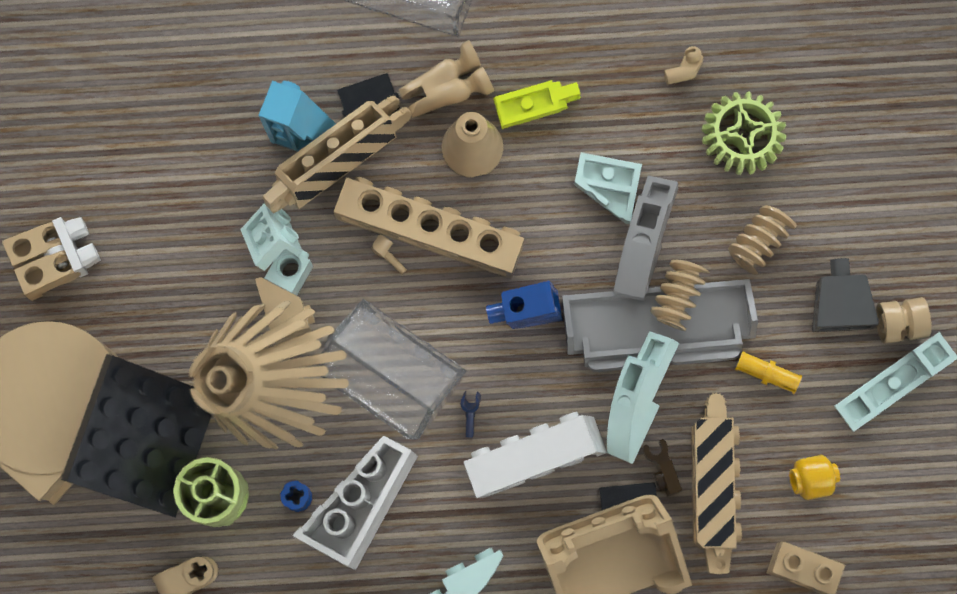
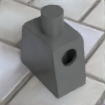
M848 258L830 260L831 276L821 277L816 283L812 332L872 330L879 324L867 276L850 275Z

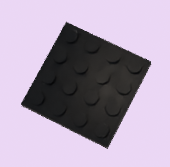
M106 354L60 480L176 518L179 509L175 503L173 491L176 477L184 466L196 460L211 414L199 407L192 397L190 389L195 387L117 356Z

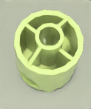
M209 457L193 460L184 466L176 477L173 490L175 503L183 515L194 522L211 527L231 525L246 509L249 497L248 483L241 473L222 460Z

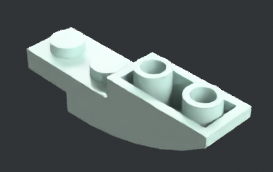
M649 331L638 357L635 358L628 355L615 389L608 421L607 453L633 464L660 407L652 401L679 345L672 338Z
M491 547L475 555L474 557L477 562L466 568L462 562L446 570L445 572L448 577L442 579L448 592L444 594H479L496 572L503 558L501 550L494 553ZM438 589V590H436V591H434V592H432V593H430V594H442V593H441L440 589Z

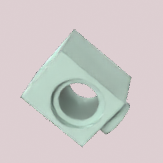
M284 249L280 257L272 263L264 279L297 296L313 268L311 260L308 259L309 254L302 250L297 256ZM296 263L298 265L296 274L292 276L283 275V268L287 264Z

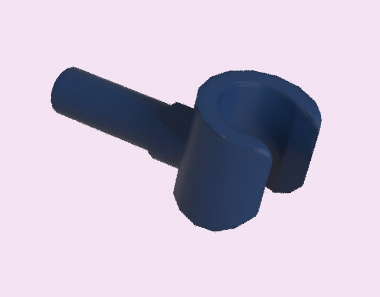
M466 391L463 393L460 402L461 408L466 412V437L472 438L474 435L475 411H477L481 402V394L478 391L475 403H469L466 400Z

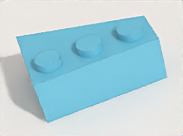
M285 80L282 81V84L275 81L271 82L258 115L270 142L295 151H300L336 124L300 90L298 85Z

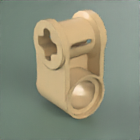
M194 557L155 575L152 579L159 594H192L214 582L218 576L219 569L217 563L210 557ZM206 565L207 571L203 573L204 577H197L195 572L199 570V566Z

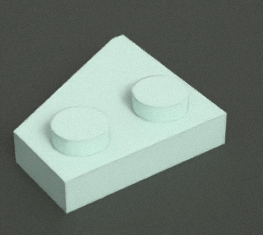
M581 152L574 185L625 224H630L642 164Z

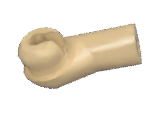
M692 46L686 49L680 67L664 70L667 85L691 80L696 77L703 64V56L698 47Z

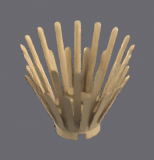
M284 301L242 335H240L241 332L263 311L265 304L255 305L250 308L244 317L241 316L231 327L237 316L235 312L227 319L219 334L217 329L214 331L205 350L194 359L189 370V377H194L195 388L190 389L192 397L199 407L212 415L225 433L228 428L242 444L248 445V441L242 435L244 434L252 441L256 440L265 448L278 449L276 443L245 421L247 420L294 447L303 446V443L296 439L294 435L257 414L318 436L326 433L325 429L313 425L315 422L313 418L272 404L332 415L341 413V407L322 403L326 399V395L323 393L283 389L348 387V379L305 378L327 375L328 368L326 366H305L344 360L346 352L343 350L284 360L319 349L321 343L317 339L333 334L335 330L332 326H325L268 347L303 328L306 325L304 320L315 313L313 309L308 308L252 341L250 340L283 314L291 302Z

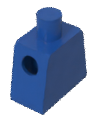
M550 281L501 292V303L486 306L490 324L506 321L507 325L512 329L563 321L558 290ZM524 304L523 310L517 312V308Z

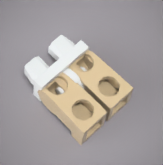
M60 217L50 223L2 241L10 262L15 268L14 271L22 291L29 300H36L42 297L43 293L57 286L87 275V268L101 261L93 243L79 249L76 246V240L89 235L86 224L81 217L66 222Z

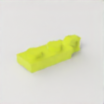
M551 80L493 98L501 128L505 129L568 109L567 103L580 99L581 93L577 82L561 87L560 81L553 82Z

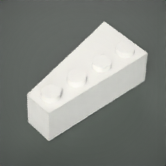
M573 412L559 418L561 423L549 428L548 423L530 429V436L519 439V436L515 435L500 441L502 447L490 451L489 447H484L472 452V458L464 461V465L476 498H486L524 484L525 480L529 478L533 480L554 472V469L557 467L565 468L581 463L584 457L595 454L600 456L606 454L607 450L595 418L586 415L579 416L578 412Z
M383 435L355 466V470L344 481L340 482L334 489V493L311 514L312 517L303 527H299L292 536L356 570L418 456L412 450Z

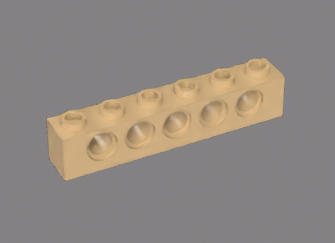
M346 177L334 209V215L337 220L512 279L524 246V238L520 237V232L508 227H503L500 230L491 227V223L485 219L473 217L470 220L461 217V212L453 208L444 207L441 210L432 207V203L426 199L414 197L411 200L403 197L402 192L394 188L385 187L382 190L373 187V183L367 179L356 177L353 180ZM368 200H377L380 203L379 208L373 212L364 210L363 206ZM403 209L409 212V217L403 222L395 221L392 218L397 210ZM432 219L439 223L438 228L433 232L423 230L422 224L426 220ZM462 229L469 236L463 242H456L451 238L452 233ZM488 239L497 242L498 248L493 252H486L481 248L482 242Z

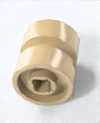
M925 298L905 299L902 305L897 301L877 304L876 313L879 321L877 330L883 344L901 342L905 336L909 340L930 337L932 327L931 315Z

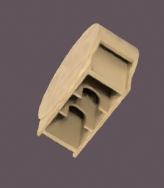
M61 322L27 324L8 332L0 338V468L38 501L42 499L47 500L53 505L73 485L60 479L106 354L117 356L110 348L78 327Z

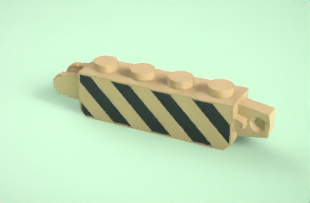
M396 96L387 97L386 100H383L378 105L373 101L365 102L277 167L275 171L277 180L272 185V188L263 195L265 205L273 214L287 205L291 206L294 204L298 209L302 208L396 138L395 132L409 122L412 112L408 108L402 107L399 111L392 114L400 105V101Z
M717 392L709 395V398L705 401L704 418H700L691 427L693 543L699 549H704L708 574H728L732 549H735L736 542H741L742 539L741 523H736V510L741 508L740 490H735V477H740L739 458H734V445H739V426H734V418H727L726 398L721 393L717 394Z

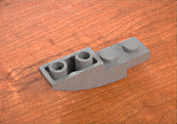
M648 175L642 195L638 196L629 225L615 281L614 294L640 301L645 300L662 248V237L678 191V182Z

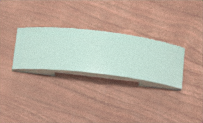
M938 332L834 407L854 432L957 359V355L940 332Z

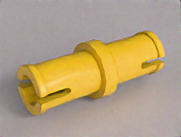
M744 351L735 368L737 371L739 370L762 380L761 383L764 385L770 383L792 392V394L796 393L803 376L776 366L775 361L770 360V362H767Z

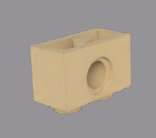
M782 541L778 542L775 546L766 574L819 594H836L845 565Z

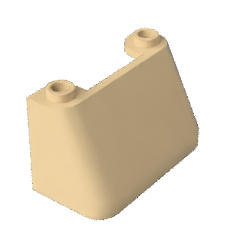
M654 495L640 496L548 530L537 539V545L555 594H631L655 585L660 592L677 594L684 588L692 586L672 519L659 498Z

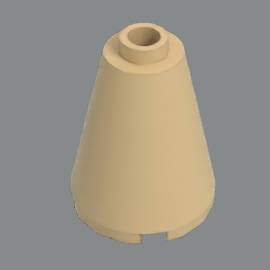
M467 112L461 115L444 134L442 140L443 157L447 165L456 174L467 178L486 175L500 162L503 154V139L499 130L479 113Z

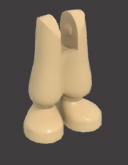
M468 40L461 44L460 58L458 60H443L423 75L401 87L399 93L403 100H407L425 92L426 97L408 107L412 112L411 117L414 118L435 109L465 101L473 92L488 95L494 92V89L485 69L481 67L473 45ZM473 72L470 75V77L466 79H460V77L464 74Z

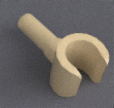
M378 235L372 245L373 252L385 258L402 275L407 269L393 254L388 252L393 242L383 235Z

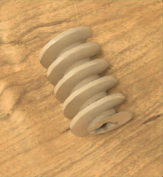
M768 205L762 206L759 210L760 215H755L752 218V224L746 225L744 228L745 234L737 236V244L732 243L728 248L730 255L736 263L754 275H758V272L753 267L754 264L761 267L766 265L761 257L762 254L770 258L774 255L769 246L772 245L780 248L781 243L776 237L781 236L786 239L789 237L784 227L787 226L791 229L797 227L796 223L786 213Z
M671 260L669 265L676 272H666L665 278L670 283H662L660 289L666 295H657L655 298L656 302L662 307H652L650 312L659 322L672 328L686 331L687 328L680 323V320H691V316L684 310L685 308L696 307V304L689 299L690 296L701 295L694 288V285H705L706 281L699 276V273L710 272L689 261Z

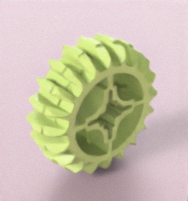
M750 91L746 92L744 99H741L738 92L733 93L732 101L727 96H723L721 98V105L717 103L712 105L711 110L713 113L706 114L704 119L707 124H704L701 129L703 133L708 134L703 137L702 143L711 145L706 151L707 155L717 154L714 160L715 165L720 164L723 160L726 162L724 170L727 172L732 166H736L737 175L742 174L744 167L747 168L750 175L754 174L756 166L762 171L765 170L767 162L773 164L776 161L775 153L780 154L782 152L783 146L780 143L786 140V134L780 132L784 130L786 124L785 122L777 121L781 116V111L771 112L770 110L774 105L773 101L763 105L761 103L763 100L762 95H759L756 101L752 100ZM734 113V126L720 132V122L728 115ZM747 113L754 115L761 122L751 120ZM740 127L745 129V132L748 131L750 133L747 139L742 137V134H738ZM762 135H768L767 146L753 154L754 140L760 139ZM726 145H735L739 149L740 154L732 151Z

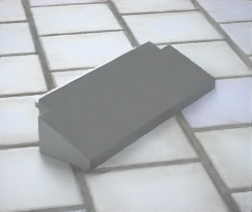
M750 279L705 283V285L695 284L694 288L701 295L690 296L689 298L696 304V307L685 308L684 310L691 316V320H680V323L687 328L686 331H681L659 322L650 312L652 307H662L655 300L657 295H666L660 287L648 288L644 301L616 295L613 291L562 296L567 354H583L584 366L593 372L622 370L628 355L635 358L638 357L650 331L672 338L679 343L670 362L671 364L683 365L735 360L739 357V353H742V339L756 338L758 317Z

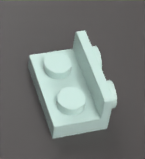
M265 203L241 228L255 266L264 271L272 262L280 257L284 249L297 256L302 252L298 242L299 236L290 224V216L282 209L273 214Z

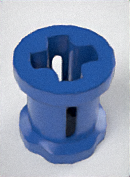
M290 481L284 485L280 493V499L283 505L290 510L302 512L311 505L312 492L299 481ZM294 489L304 493V496L300 497L298 505L294 501L289 500V497L293 496Z

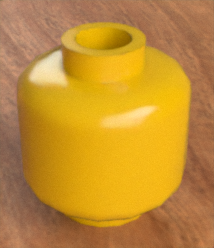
M817 455L797 460L794 468L789 471V478L795 494H800L805 500H812L832 495L835 491L836 483L840 482V472L838 466L835 463L831 464L826 456Z

